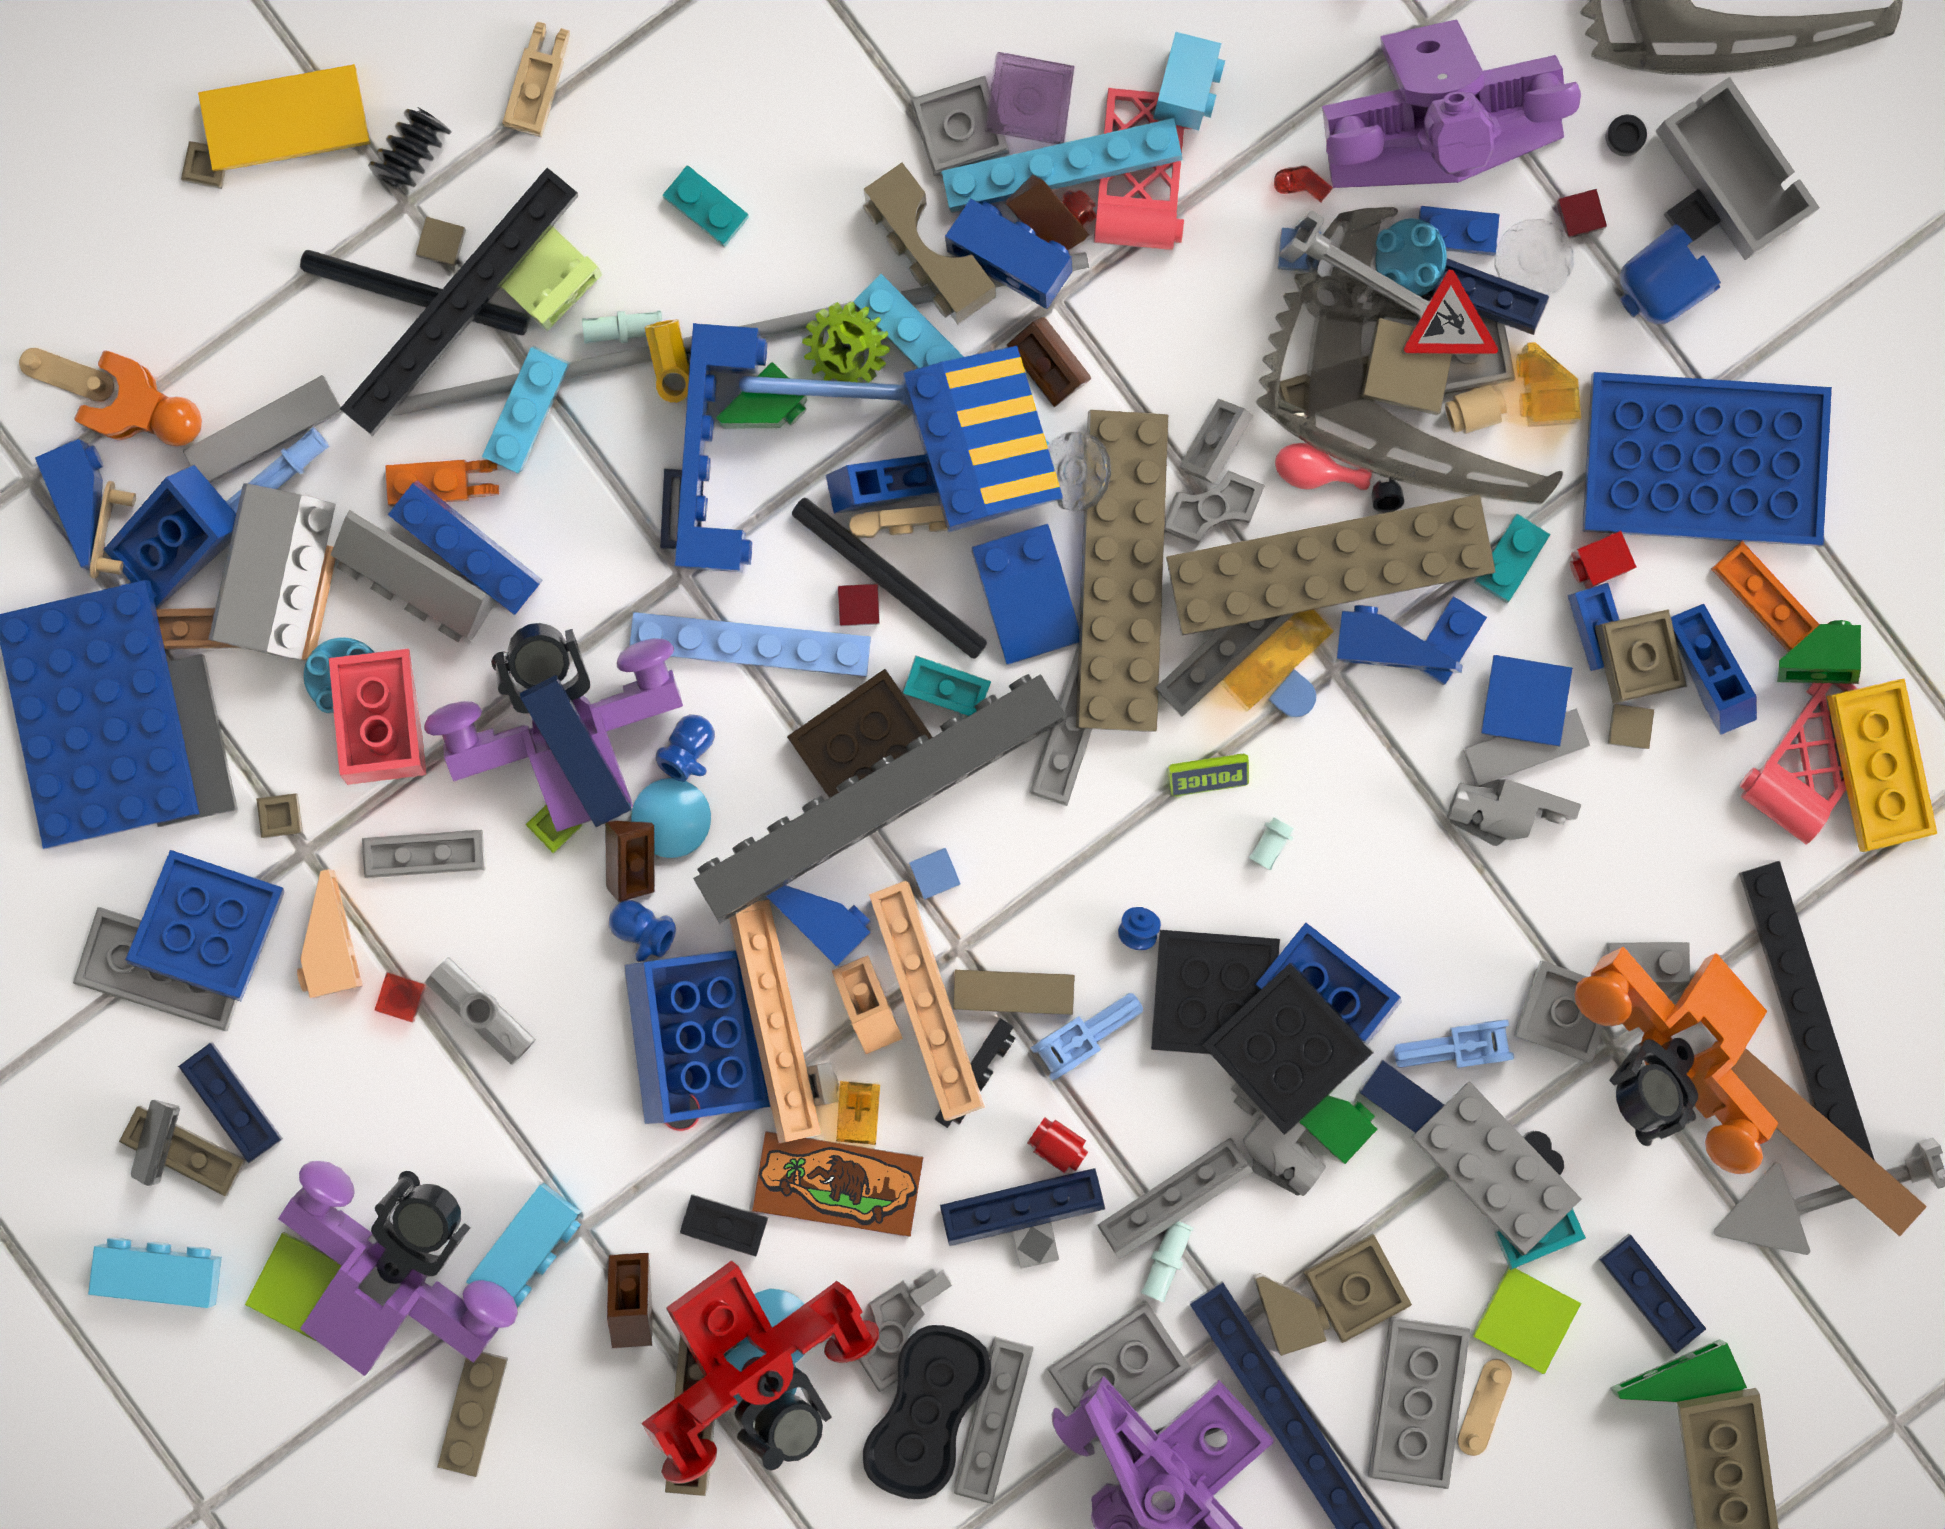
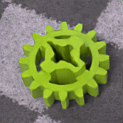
M852 301L845 304L843 310L840 304L836 302L829 306V312L823 308L816 313L817 321L813 320L806 326L813 335H808L802 339L803 344L811 346V351L804 355V359H814L816 362L811 372L816 374L822 370L825 373V381H832L833 379L843 382L863 383V379L868 383L877 377L875 370L880 371L886 365L880 356H885L890 352V347L881 345V340L888 336V331L878 332L876 328L881 321L880 317L872 320L868 319L869 308L865 306L859 312H856L855 304ZM830 326L827 330L829 338L827 342L823 343L824 333L827 327ZM841 341L843 344H850L851 349L849 347L843 348ZM869 348V356L863 366L862 363L865 361L863 353L865 349Z

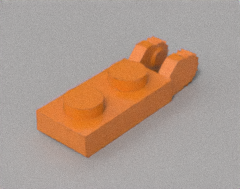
M466 460L385 465L389 506H395L411 484L417 480L444 502L469 501V498L499 495V485H493L492 483L468 487L467 473H491L498 470L497 464L490 460L469 462Z

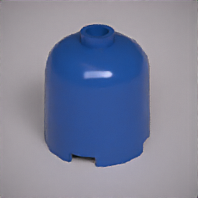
M1677 224L1667 229L1632 257L1621 269L1619 275L1620 285L1625 295L1619 298V300L1633 318L1640 314L1647 322L1652 324H1666L1721 288L1719 285L1721 282L1706 257L1702 255L1698 259L1695 258L1687 247L1692 242V239Z

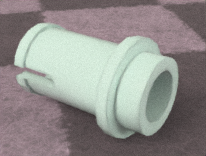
M1275 817L1272 818L1270 823L1265 822L1264 826L1267 829L1252 855L1250 854L1249 856L1250 859L1269 870H1272V866L1287 840L1292 841L1293 839L1290 835L1294 828Z

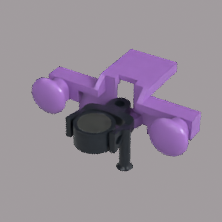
M543 623L528 624L518 629L510 639L508 652H498L491 660V665L496 671L499 693L509 695L513 708L517 712L529 713L520 698V691L516 689L513 677L517 683L526 689L557 675L561 682L566 677L570 666L568 651H570L577 674L562 686L629 800L631 807H633L632 799L607 731L683 707L681 693L673 671H668L665 660L673 654V645L668 640L652 638L627 647L620 653L616 665L620 671L634 672L637 681L623 685L624 692L591 704L588 698L584 696L590 689V677L573 629L565 631L566 640L559 630ZM472 701L450 703L438 708L428 716L424 730L427 734L433 736L442 735L445 742L443 744L444 759L453 782L529 757L556 831L558 832L591 821L533 719V728L530 729L528 725H522L497 734L494 733L493 728L477 733L474 722L481 716L482 710L478 704Z
M317 1160L310 1161L301 1167L299 1181L302 1188L290 1199L278 1220L340 1264L341 1268L300 1329L352 1368L366 1376L408 1315L473 1363L487 1347L499 1328L509 1327L515 1323L518 1311L513 1297L503 1287L494 1282L484 1280L473 1281L465 1287L463 1299L438 1281L432 1287L425 1283L427 1276H435L440 1272L471 1228L465 1223L459 1228L461 1209L456 1198L448 1190L434 1184L420 1185V1180L415 1173L411 1171L401 1172L398 1182L375 1206L374 1209L378 1218L372 1225L370 1232L342 1210L339 1211L334 1208L350 1204L355 1194L354 1185L350 1177L340 1167L330 1162ZM392 1213H393V1216H392L393 1224H392L391 1221H390V1215H391ZM372 1234L377 1240L374 1244L368 1241ZM448 1240H450L439 1256L429 1254L430 1252L439 1250ZM375 1267H377V1272L384 1281L390 1284L399 1283L401 1285L386 1301L384 1306H381L358 1289L362 1281Z

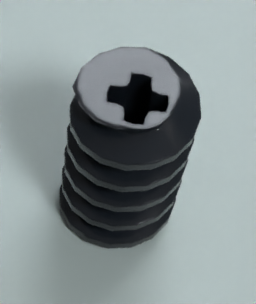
M417 107L419 111L405 109L403 112L410 124L397 122L394 125L401 137L393 135L386 137V142L392 151L383 148L378 149L377 155L383 164L373 161L368 164L369 169L376 177L405 196L406 194L401 188L402 185L411 187L417 185L410 173L412 171L420 174L426 172L419 163L420 158L429 161L434 160L433 155L428 150V146L442 148L443 144L437 137V133L441 132L448 135L452 133L451 129L444 123Z

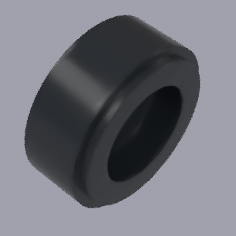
M1634 115L1618 116L1606 130L1605 139L1607 146L1613 153L1619 156L1636 154L1644 146L1647 139L1645 124Z

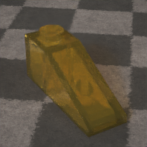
M1315 610L1295 613L1226 676L1220 684L1248 712L1326 640L1334 630Z

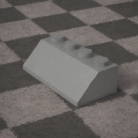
M243 483L208 640L274 656L302 659L336 504L301 494Z
M349 510L345 516L331 552V556L340 561L336 567L337 569L355 580L359 578L360 574L374 581L370 588L371 590L389 601L392 600L394 595L405 600L408 603L404 610L424 622L428 615L442 623L438 631L456 642H459L462 636L472 642L495 605L496 600L353 511Z

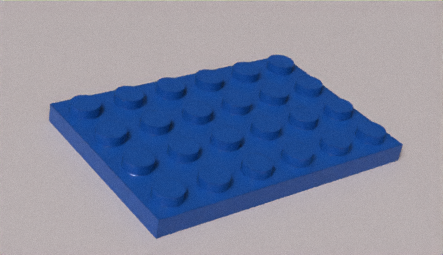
M1593 372L1591 374L1582 532L1614 534L1622 531V534L1823 546L1832 387Z
M142 580L0 614V647L43 849L198 815L199 809L150 581Z

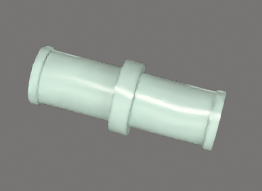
M661 310L625 315V311H617V316L582 318L584 344L620 339V343H628V338L646 337L644 327L662 321Z
M1178 1221L1167 1228L1158 1252L1154 1251L1151 1258L1154 1259V1263L1145 1286L1141 1291L1142 1294L1165 1302V1297L1177 1269L1181 1270L1183 1262L1180 1260L1194 1227Z

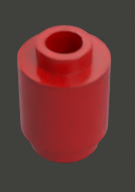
M1046 1117L1043 1118L1027 1144L1034 1148L1033 1153L1063 1173L1068 1168L1076 1171L1089 1152L1083 1148L1087 1140L1055 1119L1052 1122Z

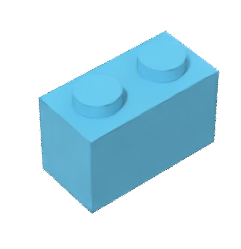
M1175 32L1153 119L1163 121L1174 118L1176 125L1199 131L1203 116L1211 118L1217 96L1216 94L1209 93L1211 83H1220L1225 60L1218 58L1222 43Z

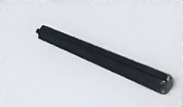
M305 250L300 260V268L304 272L426 308L442 290L441 288L312 250ZM487 303L472 321L522 336L527 332L530 317L519 311Z
M804 497L796 504L792 511L794 518L969 657L975 659L982 653L987 645L986 639L811 500Z

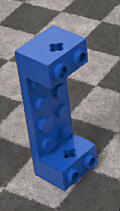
M693 323L675 566L679 568L743 573V566L751 565L753 541L746 539V533L743 530L698 527V522H706L708 498L701 495L702 481L709 482L711 458L708 455H704L705 441L712 442L714 418H712V415H707L708 402H715L717 378H715V375H710V371L758 375V367L766 366L768 342H766L765 338H761L758 328Z

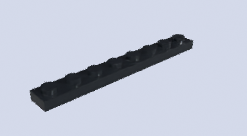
M547 167L341 406L340 410L373 437L578 198V192Z
M1775 861L1740 872V879L1812 1106L1875 1160L1780 861Z

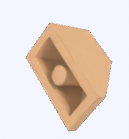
M868 955L832 970L850 1021L865 1054L903 1039Z

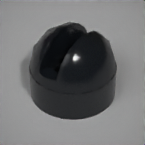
M1389 478V482L1383 483L1379 480L1373 486L1371 497L1375 510L1384 513L1393 512L1404 505L1402 487L1394 479Z

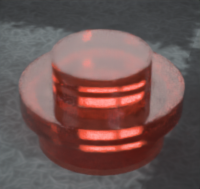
M1067 190L1063 194V204L1082 226L1087 221L1092 222L1096 218V213L1093 210L1096 205L1086 193L1078 190L1076 193Z

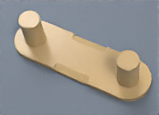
M29 348L20 356V369L31 378L94 401H105L114 392L113 379L102 371L39 348Z
M108 481L104 489L90 562V577L94 579L98 577L100 572L121 575L123 571V561L103 558V549L105 548V537L113 503L134 507L136 493L115 490L114 481Z
M1490 1360L1482 1368L1458 1435V1445L1467 1455H1479L1487 1448L1512 1378L1511 1368L1503 1360Z

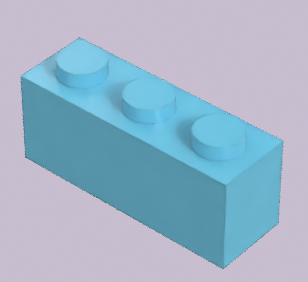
M536 346L530 348L483 452V458L516 473H520L523 470L571 364L570 362Z
M545 1183L540 1184L467 1279L466 1283L470 1284L478 1280L494 1282L503 1287L513 1297L518 1308L532 1290L527 1285L536 1272L543 1276L557 1256L552 1253V1250L558 1242L562 1240L567 1244L581 1226L576 1219L582 1211Z
M112 1237L107 1238L106 1244L94 1246L88 1295L210 1308L216 1305L222 1257L211 1256L210 1248L188 1246L186 1253L171 1251V1244L147 1242L146 1248L131 1247L132 1240Z

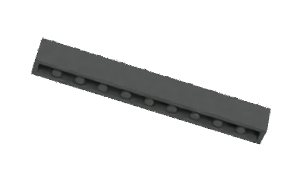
M1027 674L1009 685L1011 692L999 699H997L995 694L983 699L974 706L977 712L963 719L961 715H957L940 726L943 732L933 738L928 739L926 735L915 739L905 747L908 752L894 760L892 755L881 759L871 766L873 773L859 780L856 775L847 779L836 787L839 793L831 798L824 800L823 796H819L802 807L804 813L790 821L788 816L783 817L767 827L769 834L755 842L753 837H749L732 848L734 855L722 862L716 857L701 865L697 869L700 875L693 879L718 923L724 922L1063 722L1066 714L1043 676L1040 674L1032 679Z

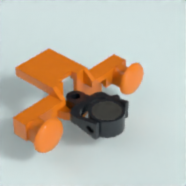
M1624 947L1601 957L1591 972V976L1585 977L1577 983L1574 993L1575 1001L1581 1013L1594 1023L1611 1027L1623 1024L1628 1031L1639 1027L1644 1032L1641 1043L1633 1047L1629 1055L1609 1079L1614 1086L1617 1085L1616 1102L1620 1113L1626 1122L1635 1128L1638 1141L1644 1146H1650L1653 1140L1658 1137L1662 1140L1683 1130L1687 1124L1696 1120V1114L1693 1110L1695 1106L1706 1119L1715 1115L1722 1123V1125L1715 1126L1708 1131L1705 1139L1706 1152L1712 1162L1721 1169L1734 1174L1753 1172L1761 1165L1763 1159L1760 1144L1769 1141L1779 1123L1731 1068L1737 1063L1767 1010L1717 953L1704 959L1676 1005L1673 1004ZM1701 1021L1718 1041L1714 1042L1712 1047L1694 1055L1692 1047L1686 1040L1682 1038L1672 1039L1671 1036ZM1644 1060L1645 1066L1641 1067V1064Z

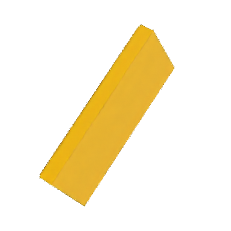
M355 64L198 92L213 171H225L371 144Z
M1905 678L1828 695L1827 701L1859 851L1867 852L1938 834Z

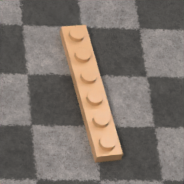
M903 881L869 894L944 1120L950 1121L985 1108L910 883Z
M769 899L758 901L729 919L779 1143L819 1135L821 1131Z

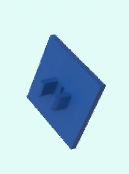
M1493 655L1481 734L1560 747L1573 668Z

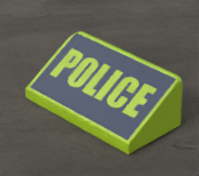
M1243 753L1170 764L1167 768L1170 793L1172 796H1181L1246 786L1249 784L1248 755Z

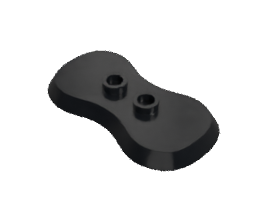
M928 1325L918 1329L903 1345L898 1360V1384L894 1401L887 1414L870 1432L863 1448L862 1460L864 1470L868 1478L882 1490L907 1499H927L936 1495L949 1482L956 1463V1436L959 1425L967 1410L985 1390L991 1374L990 1355L986 1347L977 1338L954 1327Z

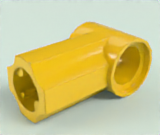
M679 319L664 320L645 326L656 375V390L663 400L670 403H678L688 396L690 371ZM669 373H678L684 378L686 386L681 390H672L666 385L665 376Z

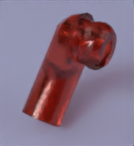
M1305 165L1281 169L1276 173L1273 182L1275 190L1280 194L1307 191L1320 203L1323 202L1333 189L1329 183Z

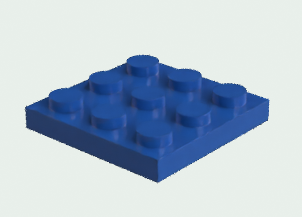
M170 850L125 960L127 964L242 1002L285 893L284 888Z

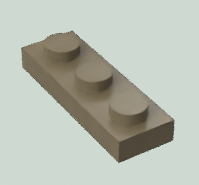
M483 1351L474 1363L465 1358L437 1465L438 1468L473 1477L478 1476L508 1362L507 1357Z

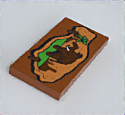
M765 1131L752 1211L911 1237L923 1156L812 1138L779 1143L777 1133Z

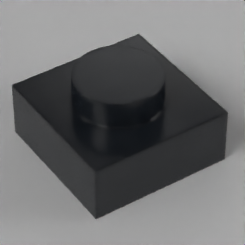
M1699 189L1664 214L1671 226L1675 224L1680 226L1692 239V242L1721 222V219Z

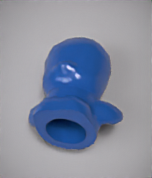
M689 714L677 722L669 737L670 745L668 747H661L656 752V762L664 773L681 782H685L691 775H706V768L697 762V759L712 746L715 739V730L710 721L703 716Z
M634 900L620 902L612 909L609 916V928L613 935L621 940L640 945L635 955L638 962L646 960L650 955L662 957L669 950L674 940L676 926L673 919L668 915L656 918L650 909Z

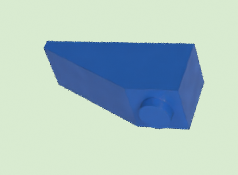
M77 439L35 457V460L81 568L90 571V562L102 504L103 479L99 469L103 468L104 465L94 445L89 447L86 442Z
M925 454L846 465L826 475L834 514L870 509L937 495Z
M1703 603L1672 616L1671 620L1677 645L1701 701L1719 734L1722 735L1757 720V696L1705 604Z
M1355 605L1354 612L1342 611L1337 659L1344 663L1462 673V664L1382 614H1378L1377 607Z
M787 885L766 896L837 967L871 934L866 928L871 921L855 905L848 910L841 903Z

